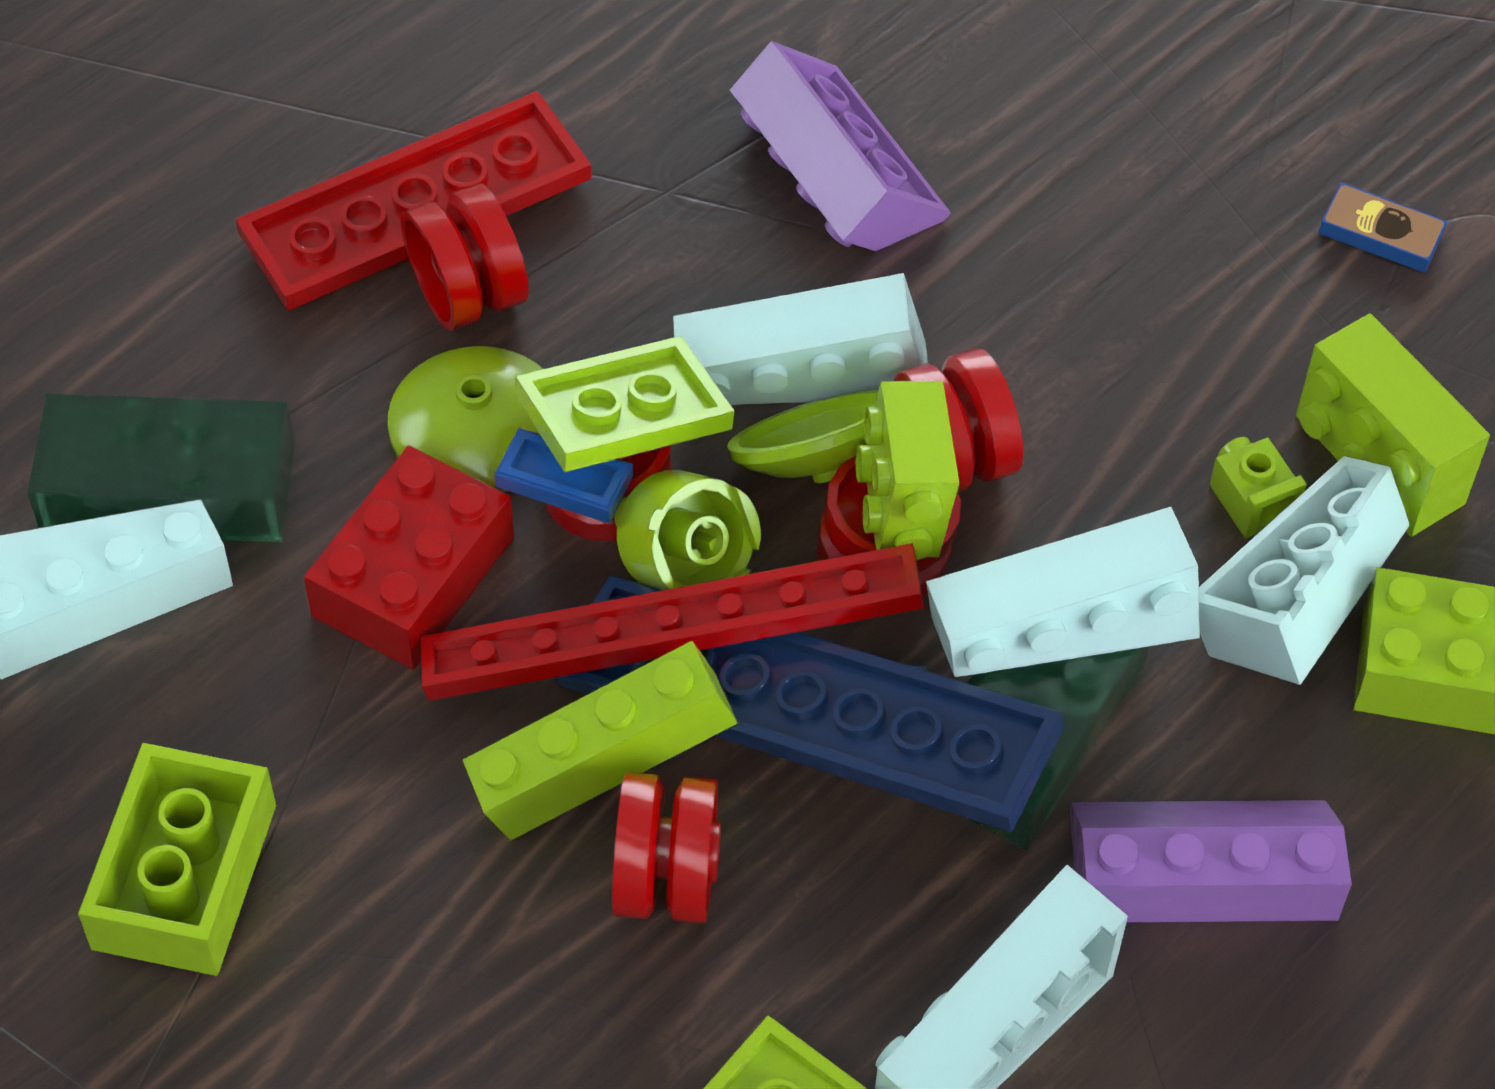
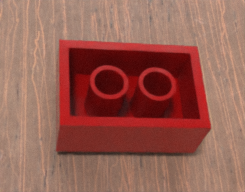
M408 445L304 575L311 617L414 670L421 661V636L441 633L445 630L514 539L511 496Z

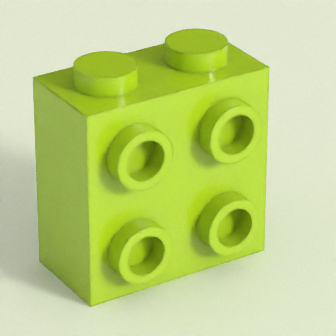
M881 381L875 407H867L865 410L864 435L866 445H858L856 450L857 481L867 482L868 495H865L863 500L865 533H874L876 550L913 543L917 560L925 557H939L959 486L943 381Z

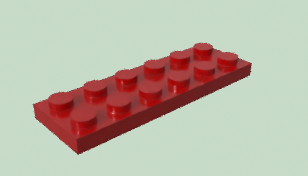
M535 91L238 217L235 220L241 239L287 311H290L407 260L408 256L400 223L401 215L404 211L427 202H435L446 211L450 193L479 183L484 184L493 193L505 215L508 216L592 179L591 163L541 94Z

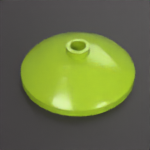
M489 346L457 348L427 359L402 380L389 405L388 431L396 457L398 458L405 448L410 445L501 492H506L507 490L495 486L494 474L518 428L539 434L514 395L515 378L518 375L543 370V368L519 353ZM474 395L480 396L478 398H469L470 396Z
M879 389L854 391L819 399L763 419L739 432L728 442L727 447L731 460L748 470L779 478L812 476L814 483L829 482L841 464L856 456L857 446L866 445L864 435L865 410L867 407H875Z

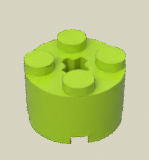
M683 470L658 472L643 480L633 489L628 497L623 498L614 514L617 526V545L624 566L638 583L661 591L747 575L751 571L746 567L750 561L753 549L759 551L761 527L753 503L741 490L717 478Z

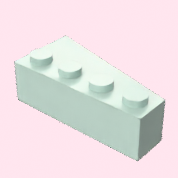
M904 273L673 316L674 338L682 336L730 405L812 402L854 391L879 389L881 381H894L898 372L928 363L925 338Z
M1346 456L1342 457L1199 587L1200 634L1210 657L1301 685L1373 580L1376 568H1381L1410 526L1389 466Z
M201 499L0 535V679L233 586L224 544Z
M1172 507L926 581L931 617L954 677L1200 638L1198 564Z
M1066 865L951 990L942 994L932 1003L924 1014L922 1021L906 1038L898 1036L882 1051L875 1064L877 1067L875 1089H997L1113 977L1128 916L1071 867Z

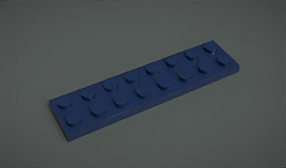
M610 575L593 604L661 590ZM799 632L699 650L714 670L738 724L714 736L1010 832L1013 831L1065 727L1062 712ZM656 659L555 677L558 686L588 695Z

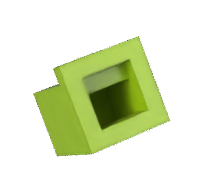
M1239 437L1228 442L1219 451L1218 457L1215 459L1210 481L1212 490L1245 539L1262 531L1305 492L1307 485L1301 475L1294 476L1268 437L1251 443L1247 437Z

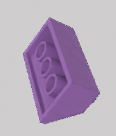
M771 41L730 89L731 93L743 107L740 114L744 121L754 130L764 135L771 145L768 148L771 157L783 168L791 171L799 182L796 186L798 193L809 204L821 211L827 219L825 223L827 232L840 244L846 247L854 244L878 251L943 222L951 214L836 65Z
M1325 800L1070 803L1074 870L1128 916L1127 922L1338 921L1352 885L1344 826Z

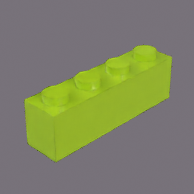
M690 641L463 759V763L484 814L511 841L618 786L623 782L625 772L643 773L738 724L714 670L694 642Z

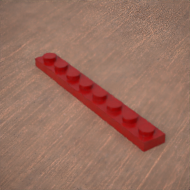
M911 543L421 636L422 688L428 700L432 701L657 659L690 641H693L699 650H705L924 609L914 546Z

